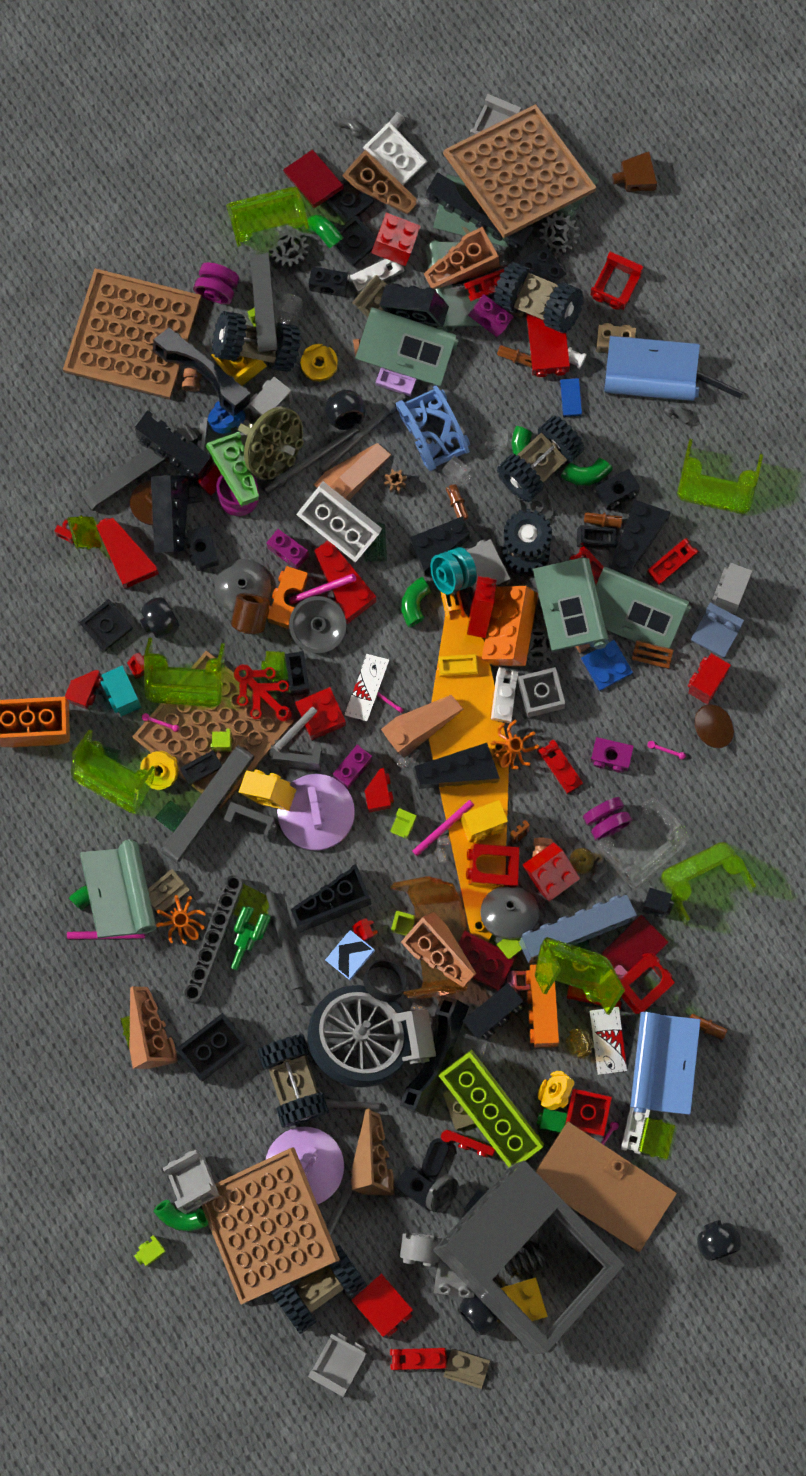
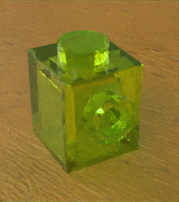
M266 651L265 661L262 660L261 670L272 667L276 671L275 678L268 680L280 681V678H284L285 652ZM272 670L267 672L268 677L273 675Z

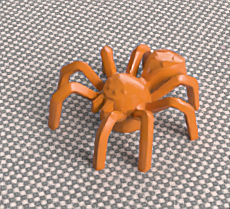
M517 720L512 721L508 725L507 733L509 738L501 734V729L505 723L498 727V736L506 740L505 742L494 740L490 743L491 745H505V747L496 751L493 755V758H498L500 768H507L510 765L511 769H518V766H514L516 754H518L522 765L530 766V762H524L520 751L522 750L526 753L539 748L538 744L530 748H523V743L535 735L534 731L527 734L522 740L516 734L512 736L510 730ZM505 750H507V752H505L504 754H502V755L499 757V754H500V753H502V752H504Z
M175 895L174 898L178 911L174 908L175 912L170 911L172 914L170 915L158 909L157 913L171 919V921L158 922L156 926L173 924L168 931L170 943H173L172 932L178 927L180 939L186 945L187 942L183 936L182 927L189 939L197 940L199 933L188 922L195 924L202 930L205 928L201 923L190 919L189 916L193 914L205 916L206 913L201 910H192L186 913L192 897L189 896L187 898L185 908L182 910L178 895Z

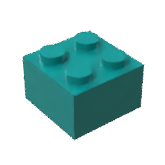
M123 665L102 674L103 681H101L107 697L111 695V698L108 700L115 713L119 712L122 717L142 708Z

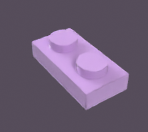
M381 368L375 385L411 397L417 379Z

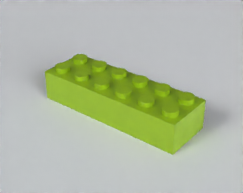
M472 1049L439 1074L441 1080L508 1167L512 1164L526 1161L543 1148L544 1143Z

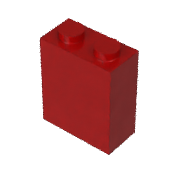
M478 576L469 613L467 635L486 638L494 605L496 579Z
M382 1273L351 1300L382 1337L386 1335L388 1337L392 1336L398 1330L396 1326L401 1321L405 1324L413 1317L411 1314L413 1309Z

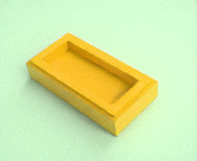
M477 654L438 657L440 677L478 674Z

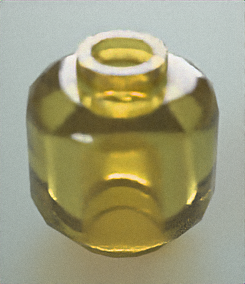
M582 847L575 849L571 853L569 861L577 874H586L593 868L595 859L590 850Z
M580 1028L571 1030L569 1032L570 1035L565 1040L571 1055L578 1057V1059L592 1053L591 1050L594 1048V1043L587 1030H580Z

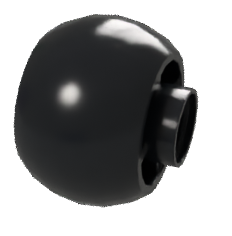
M341 390L329 397L325 406V414L329 423L339 430H349L357 427L363 421L366 413L362 397L352 390Z
M163 597L149 600L141 609L144 618L140 619V622L148 635L153 633L158 639L167 638L173 635L180 626L169 604Z
M721 1220L705 1225V1231L699 1233L697 1238L698 1249L701 1255L708 1261L726 1257L738 1252L741 1248V1237L738 1230L731 1223L722 1224Z
M475 1293L474 1298L465 1297L462 1300L459 1311L478 1335H487L495 1331L501 1320Z

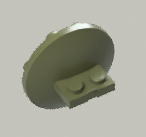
M287 407L272 408L260 416L254 425L249 423L247 426L241 423L238 428L239 431L248 435L244 448L245 465L251 474L264 480L273 479L293 466L296 456L304 443L302 440L303 426L301 419L295 411Z

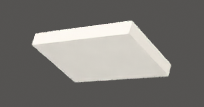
M390 122L363 147L403 186L428 162Z

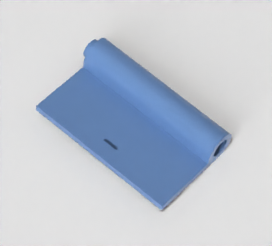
M610 336L604 393L694 401V398H698L699 387L696 386V374L700 344Z
M641 1012L630 1105L631 1108H634V1112L646 1113V1110L691 1115L701 1019Z

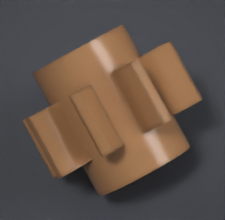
M391 469L390 475L385 474V478L389 481L384 482V486H390V493L393 490H397L400 493L401 487L406 488L404 481L407 480V476H402V470L394 472ZM396 478H398L399 482L396 481L394 484L392 480H396Z

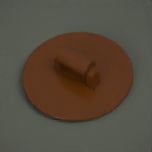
M151 481L138 485L130 498V508L133 515L139 521L148 525H153Z
M713 704L704 705L697 711L694 723L700 739L713 748L727 746L734 736L732 721L728 713L721 707Z

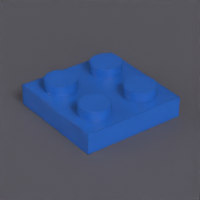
M615 640L609 642L605 648L596 649L581 657L583 664L599 691L633 674Z

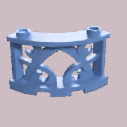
M433 386V390L405 403L402 400L395 403L408 431L418 440L415 442L424 465L429 471L436 469V466L470 452L468 448L470 445L469 439L466 435H463L446 401L447 396L444 390H439L437 386ZM437 400V404H431L432 401ZM420 414H422V415H423V420L420 421V422H417V421L415 420V418H417V417L421 418V415H420ZM427 414L445 420L440 438L432 432L420 431L426 424ZM451 425L455 432H450ZM430 437L436 441V444L433 440L431 444H428L426 439ZM456 439L460 447L448 452L444 446L445 442L449 447H454L451 440ZM440 450L443 451L444 455L433 459Z

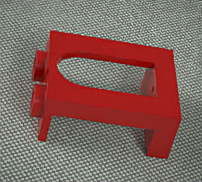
M610 251L594 287L591 288L590 295L597 302L604 301L609 303V306L615 310H624L643 273L644 266ZM614 268L631 275L619 298L603 292Z
M473 844L467 850V860H470L469 868L466 869V879L469 880V885L476 883L517 887L520 847ZM481 855L508 856L507 875L480 872L476 867L477 858Z
M644 953L642 955L643 958L623 977L615 979L611 983L635 1014L644 1012L675 983L672 980V974L660 965L659 958L652 953ZM649 967H652L660 977L661 982L640 1000L629 985Z

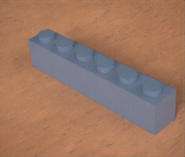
M617 895L612 897L609 902L604 904L599 902L587 911L585 909L579 910L572 917L564 916L552 925L550 923L544 924L537 931L529 930L522 934L519 944L528 963H531L631 923L637 915L628 896L624 895L621 897Z

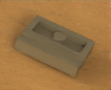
M374 275L352 304L356 305L367 318L371 307L383 310L379 304L385 285L388 284L381 280L378 275Z
M173 869L148 888L151 905L156 911L160 909L166 912L176 903L175 895H178L180 900L190 892V889Z
M451 1349L443 1377L482 1389L490 1360Z

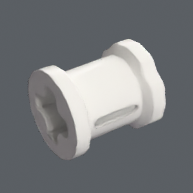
M569 347V363L581 369L587 354L578 353Z

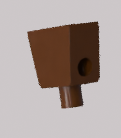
M645 152L622 161L621 172L612 174L613 184L624 183L626 192L656 190L657 181L650 153Z

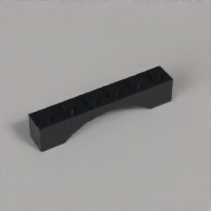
M438 172L426 191L427 199L433 204L439 203L444 206L443 208L447 212L452 214L454 212L460 215V219L467 223H474L477 229L483 227L485 231L492 234L491 236L494 239L507 242L508 246L514 250L519 249L522 251L533 232L534 227L529 225L503 238L489 217L477 212L462 199L455 187L454 181Z
M167 328L153 339L154 353L165 362L185 365L202 374L216 390L220 406L233 417L249 405L251 393L244 386L242 387L232 376L226 374L220 366L211 362L205 354L200 353L191 343L185 341L179 333L174 332L171 328Z
M444 995L441 996L435 1012L433 1041L436 1057L429 1058L430 1062H425L417 1077L406 1087L400 1103L401 1107L411 1112L428 1116L441 1082L439 1074L446 1069L469 1006L461 1001Z

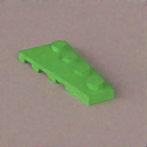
M240 431L207 443V451L240 505L243 506L257 501L259 494L254 478L245 465L244 445L241 442Z

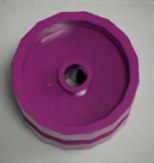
M210 262L203 263L199 270L200 278L196 279L193 287L194 292L206 300L226 305L232 303L234 297L233 289H236L238 286L239 275L223 265Z
M221 474L218 478L216 488L219 504L225 512L234 516H243L249 514L257 507L260 497L257 501L241 506L223 475ZM251 474L254 478L256 488L258 491L257 479L253 474Z
M620 797L607 800L583 815L587 826H595L591 831L595 841L614 835L632 823L633 820L629 812H620L624 808V803Z

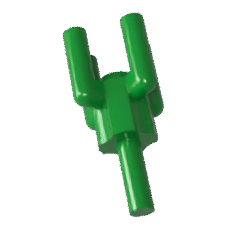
M250 906L242 907L234 927V931L238 933L234 944L239 947L230 968L238 970L246 949L252 951L255 941L263 938L271 915L266 913L260 914L255 927L248 924L254 908Z

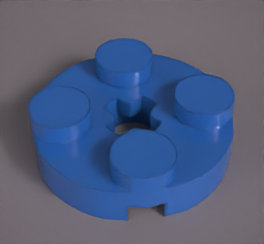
M218 401L215 403V407L211 410L207 419L216 433L224 434L231 432V428L235 426L238 428L241 423L243 424L246 415L243 409L233 417L220 406Z

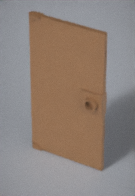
M570 1122L566 1123L535 1171L569 1207L605 1229L638 1253L644 1247L677 1194Z

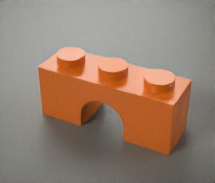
M286 566L285 571L280 572L278 579L280 584L273 591L272 599L274 601L272 606L269 605L267 615L269 623L289 629L290 616L295 607L287 605L285 597L293 592L299 594L304 592L309 578L307 572Z

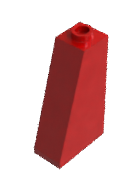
M105 518L96 525L124 589L159 574L154 563L114 518Z

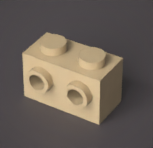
M609 323L599 325L596 352L608 353L610 336L635 338L636 328H632L630 325L613 326Z

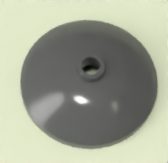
M238 559L226 564L220 570L215 580V594L225 609L233 612L237 594L249 593L266 599L269 598L271 580L263 566L252 560ZM245 581L246 583L244 586H240L239 582Z
M313 596L304 599L294 608L290 616L289 629L293 640L299 647L311 653H325L334 649L342 641L346 632V618L343 610L335 601L323 596ZM320 620L322 627H316L315 622Z
M498 887L487 894L481 905V920L485 928L493 935L502 939L512 940L521 938L523 933L533 930L538 922L539 907L537 901L531 893L521 887ZM507 905H513L514 907L508 908Z

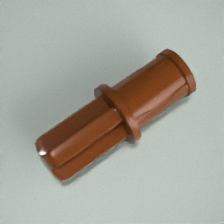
M500 345L497 352L498 356L512 360L514 364L517 362L530 368L532 367V362L526 361V359L531 361V355L520 352V349L514 350Z
M450 485L446 488L451 501L450 506L454 508L457 518L463 516L465 521L468 519V513L464 506L465 500L461 498L457 485Z
M587 512L584 515V522L598 524L601 527L621 528L622 516L607 515L605 512L603 514Z
M691 1014L690 1018L701 1019L700 1029L704 1031V1034L708 1033L720 1040L724 1039L727 1033L726 1028L713 1023L711 1019L707 1021L695 1014Z

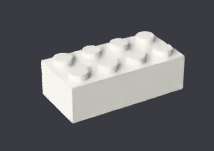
M324 481L296 514L354 562L361 557L382 530L381 527Z

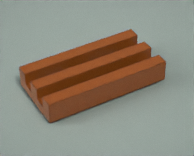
M636 640L632 660L669 668L674 649ZM639 646H642L650 649L667 652L669 654L668 656L658 653L641 650L638 648ZM637 653L667 660V662L665 663L661 661L637 656Z
M526 820L522 822V827L520 825L516 827V832L514 830L511 831L510 839L514 844L518 843L529 833L530 824Z

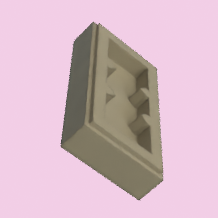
M451 1091L443 1092L455 1130L474 1124Z

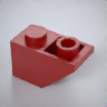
M94 670L71 680L65 694L68 702L84 709H88L89 705L92 706L96 698L94 692L96 688H100L101 681H103L100 671Z
M384 768L379 769L365 789L368 812L391 809V803H394L392 791L388 792L387 787L388 784H391L389 773H385Z

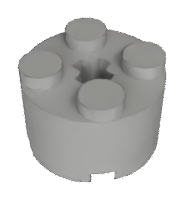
M403 1233L400 1258H403V1263L415 1264L416 1261H422L424 1266L435 1267V1263L440 1262V1257L433 1249L442 1241V1238L438 1237L437 1241L434 1240L432 1235L412 1233L411 1237H407V1233Z

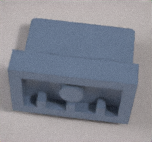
M710 602L691 641L724 658L741 629L744 620Z

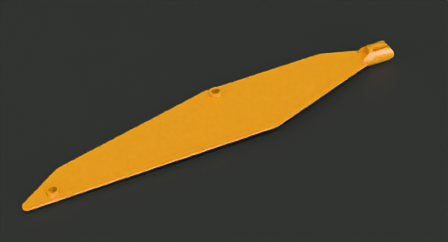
M460 591L455 592L458 605L455 603L454 594L448 595L450 607H448L446 594L441 592L445 619L439 656L477 654L478 674L440 677L439 663H437L431 703L452 695L463 710L429 738L432 757L435 760L487 743L493 758V755L498 750L495 748L496 745H491L490 743L494 740L504 742L506 740L498 736V727L503 722L491 720L495 685L490 664L482 660L485 641L481 637L467 635L469 617L463 609ZM503 727V728L501 729V734L504 735V736H506V735H505V730H504V727ZM505 750L504 752L500 753V754H499V757H500L502 754H504L505 752H507V750ZM493 758L500 778L498 783L439 787L446 820L469 800L475 805L469 811L500 800L507 818L509 766L507 768H500L498 758ZM460 818L448 829L468 926L471 934L489 942L492 933L485 928L481 920V905L488 893L503 885L476 883L469 885V880L466 879V869L469 868L470 860H467V850L473 844L506 846L507 825L502 833L492 836V833L488 834L484 840L475 843L474 840L468 841ZM481 855L476 860V867L482 873L505 875L506 856ZM476 923H481V924H482V928H481V929H477V928L475 927V924H476Z

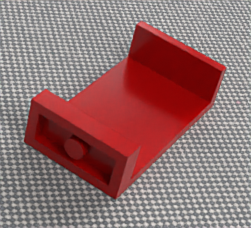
M525 313L528 326L532 375L537 377H546L548 374L553 373L557 376L565 375L570 369L566 333L546 327L542 319Z

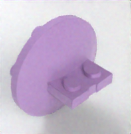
M323 774L305 775L290 784V786L296 789L290 810L278 809L277 811L278 821L285 836L298 847L312 851L329 849L340 843L351 830L355 816L354 803L346 787L335 778Z
M297 1127L281 1134L270 1146L266 1159L294 1147L317 1205L329 1199L340 1186L344 1174V1159L337 1143L327 1133L312 1127Z

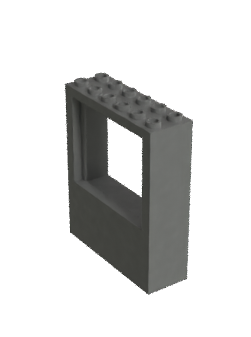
M525 1160L512 1164L433 1249L533 1355L551 1353L557 1347L556 1342L570 1332L569 1327L573 1323L576 1324L582 1319L584 1310L591 1308L596 1303L595 1298L599 1293L603 1294L609 1288L608 1283L612 1279L615 1280L622 1273L621 1269L625 1265ZM553 1213L604 1267L544 1334L492 1279Z

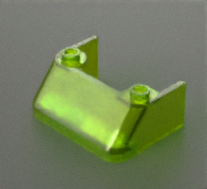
M288 187L230 202L226 205L237 247L241 246L240 242L250 240L253 232L285 224L293 228H300L304 224L305 229H309L303 200L297 187Z
M689 438L677 490L678 498L684 502L738 514L749 512L758 482L763 454L759 455L755 471H743L739 476L738 482L701 474V462L696 458L689 457L693 439Z
M148 638L144 654L145 697L147 700L153 703L216 707L221 703L225 672V643H221L218 658H211L207 661L205 670L168 667V660L164 655L153 653L152 638Z
M89 729L72 752V778L129 813L135 814L154 781L155 767L151 766L149 770L138 769L136 773L104 755L103 745L98 741L92 740L93 731Z
M717 843L663 871L661 881L667 893L672 894L671 900H674V906L684 925L690 921L682 904L683 901L690 897L692 892L689 880L722 864L727 873L731 875L740 873L750 893L756 888L743 860L728 843Z
M549 937L544 938L540 945L535 970V978L542 993L547 994L554 981L583 989L588 1000L600 1002L605 1013L610 1015L625 991L611 962L600 954Z

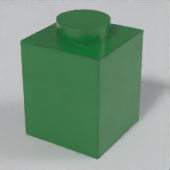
M544 1109L543 1113L538 1115L537 1124L540 1125V1130L560 1134L565 1126L567 1113Z

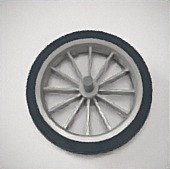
M352 985L334 990L316 1006L309 1022L307 1037L312 1057L324 1073L339 1083L352 1087L379 1085L394 1076L405 1063L402 1057L408 1056L410 1041L406 1021L395 1022L394 1014L404 1011L396 1001L384 1002L375 999L367 992L365 986ZM356 1004V1024L344 1005ZM361 1004L374 1009L368 1020L364 1021L363 1024H361ZM338 1008L348 1025L333 1017L330 1013ZM376 1010L386 1018L385 1021L369 1028L371 1026L369 1021ZM328 1021L345 1032L324 1031L325 1022ZM390 1024L394 1035L372 1034V1032ZM325 1038H344L348 1040L329 1049ZM374 1040L394 1041L393 1052ZM349 1044L352 1048L342 1063L332 1052ZM370 1047L389 1057V1059L381 1065ZM353 1048L358 1049V1068L345 1064ZM362 1048L375 1068L363 1069Z

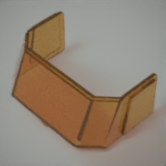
M425 876L395 882L391 885V889L408 893L414 906L416 924L423 916L435 912L448 926L457 943L464 931H467L465 911L462 909V901L453 883ZM420 959L423 976L422 987L420 989L404 991L403 993L407 995V998L424 999L467 991L468 984L465 987L460 986L444 976L443 972L436 968H431L427 962Z

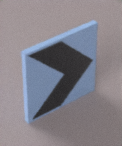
M350 930L325 960L351 980L375 950Z

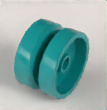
M458 547L435 555L432 558L430 565L431 575L435 585L442 593L449 595L475 584L477 578L476 566L470 553L464 548Z

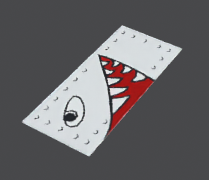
M366 654L345 712L346 716L364 721L368 720L389 659Z
M619 1007L591 1010L590 1018L598 1075L627 1071Z

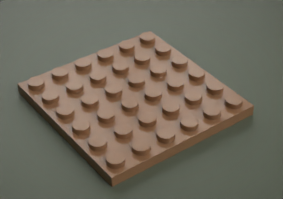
M536 104L445 149L443 152L446 159L503 238L595 192L597 188Z
M95 268L63 372L171 400L181 364L165 362L154 353L153 339L167 328H171L188 342L201 301V295Z
M205 651L150 715V717L165 723L178 725L180 727L179 731L174 732L171 728L152 721H145L132 738L150 753L165 751L177 759L178 776L186 781L180 768L212 751V732H226V729H231L232 751L240 745L252 753L255 757L246 771L253 772L270 752L271 745H275V740L281 739L292 726L294 720L290 719L287 722H281L276 717V711L262 697L261 711L263 715L259 720L253 719L250 716V711L253 709V688L247 684L249 704L245 707L240 706L237 703L239 682L234 678V672L208 651ZM242 697L240 699V703L244 704L246 702V698ZM254 711L253 716L258 717L259 711ZM280 712L281 717L286 715L284 712ZM215 752L222 765L232 753ZM218 771L191 786L202 794ZM245 773L221 804L220 810L241 786Z
M294 1147L216 1183L219 1196L202 1205L240 1304L249 1302L340 1260Z

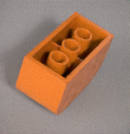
M66 697L0 700V747L60 745L70 741L69 702Z

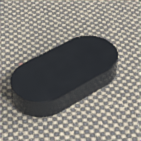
M441 1138L434 1139L430 1143L423 1160L422 1171L428 1177H435L441 1172L448 1154V1143L444 1142Z

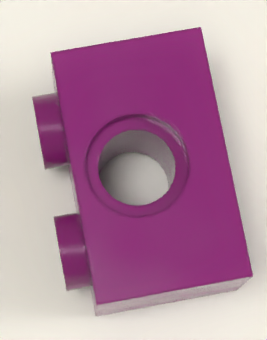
M483 295L476 302L468 314L469 317L496 337L506 329L513 318L511 314L486 295Z
M279 529L275 531L266 543L267 548L295 569H299L309 557L307 549Z
M596 737L590 763H594L593 766L604 769L607 766L613 768L612 770L615 772L624 773V771H628L634 746ZM609 752H613L616 754L617 758L615 760H609L606 757V754Z
M356 745L335 770L333 777L349 790L373 761L372 756L359 745Z

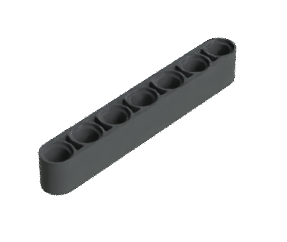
M269 251L250 253L258 351L278 350Z
M184 424L174 430L186 438V443L195 442L196 444L199 441L198 436L189 424ZM149 447L88 488L82 494V497L92 511H97L96 508L101 505L104 506L113 500L114 496H119L128 490L127 487L137 484L144 479L145 475H150L159 469L161 464H166L170 460L166 457L160 458Z
M240 745L232 751L164 845L161 853L176 863L182 860L255 757L252 753Z
M229 875L224 882L185 986L184 996L190 1003H198L204 995L242 893L243 882L237 875ZM233 880L239 882V886L236 889L229 887L230 882ZM225 899H232L231 906L224 907L222 905ZM220 916L226 918V922L223 925L216 924V919ZM211 935H218V942L214 944L209 942ZM205 953L212 954V959L208 962L202 960V956ZM204 971V979L197 980L195 978L196 973ZM197 989L199 992L198 996L193 999L189 998V991Z

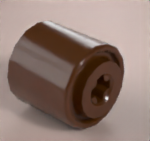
M237 594L231 620L232 627L246 634L263 633L270 601L255 594Z

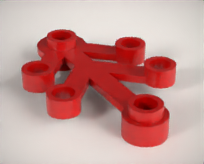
M242 664L234 670V678L239 682L237 703L242 707L249 704V698L247 697L248 683L253 688V709L250 711V716L253 719L259 720L263 715L261 711L262 697L276 711L277 719L281 722L289 721L292 717L291 710L286 706H281L267 692L280 691L285 693L289 690V684L284 680L278 683H257L253 678L266 677L267 679H274L276 671L272 667H268L265 670H252L248 665ZM272 670L273 675L268 677L267 672ZM241 671H246L245 677L240 676ZM282 683H285L287 685L286 689L284 690L280 689V685ZM242 697L246 698V702L244 704L240 703V699ZM256 710L260 713L258 717L253 716ZM282 710H286L284 717L280 716Z

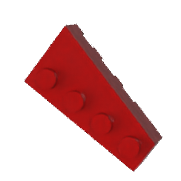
M327 540L314 550L316 559L328 583L351 574L356 576V581L331 590L337 604L344 612L346 624L377 602L375 594L335 545Z

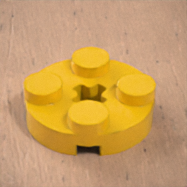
M314 344L305 349L300 364L302 372L312 381L321 382L330 379L336 373L338 360L332 348L323 346V344ZM316 359L324 361V363H322V366L319 367L314 365L316 363Z
M155 751L148 754L142 760L140 774L150 788L163 790L173 785L177 780L179 772L177 759L169 753ZM159 766L163 769L161 775L156 771V768Z
M555 1071L550 1074L552 1077L548 1081L545 1079L542 1082L538 1092L540 1104L549 1110H555L559 1107L564 1108L569 1102L568 1098L574 1086V1080L562 1071Z

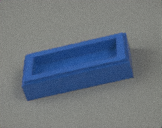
M579 378L560 380L563 417L582 416Z

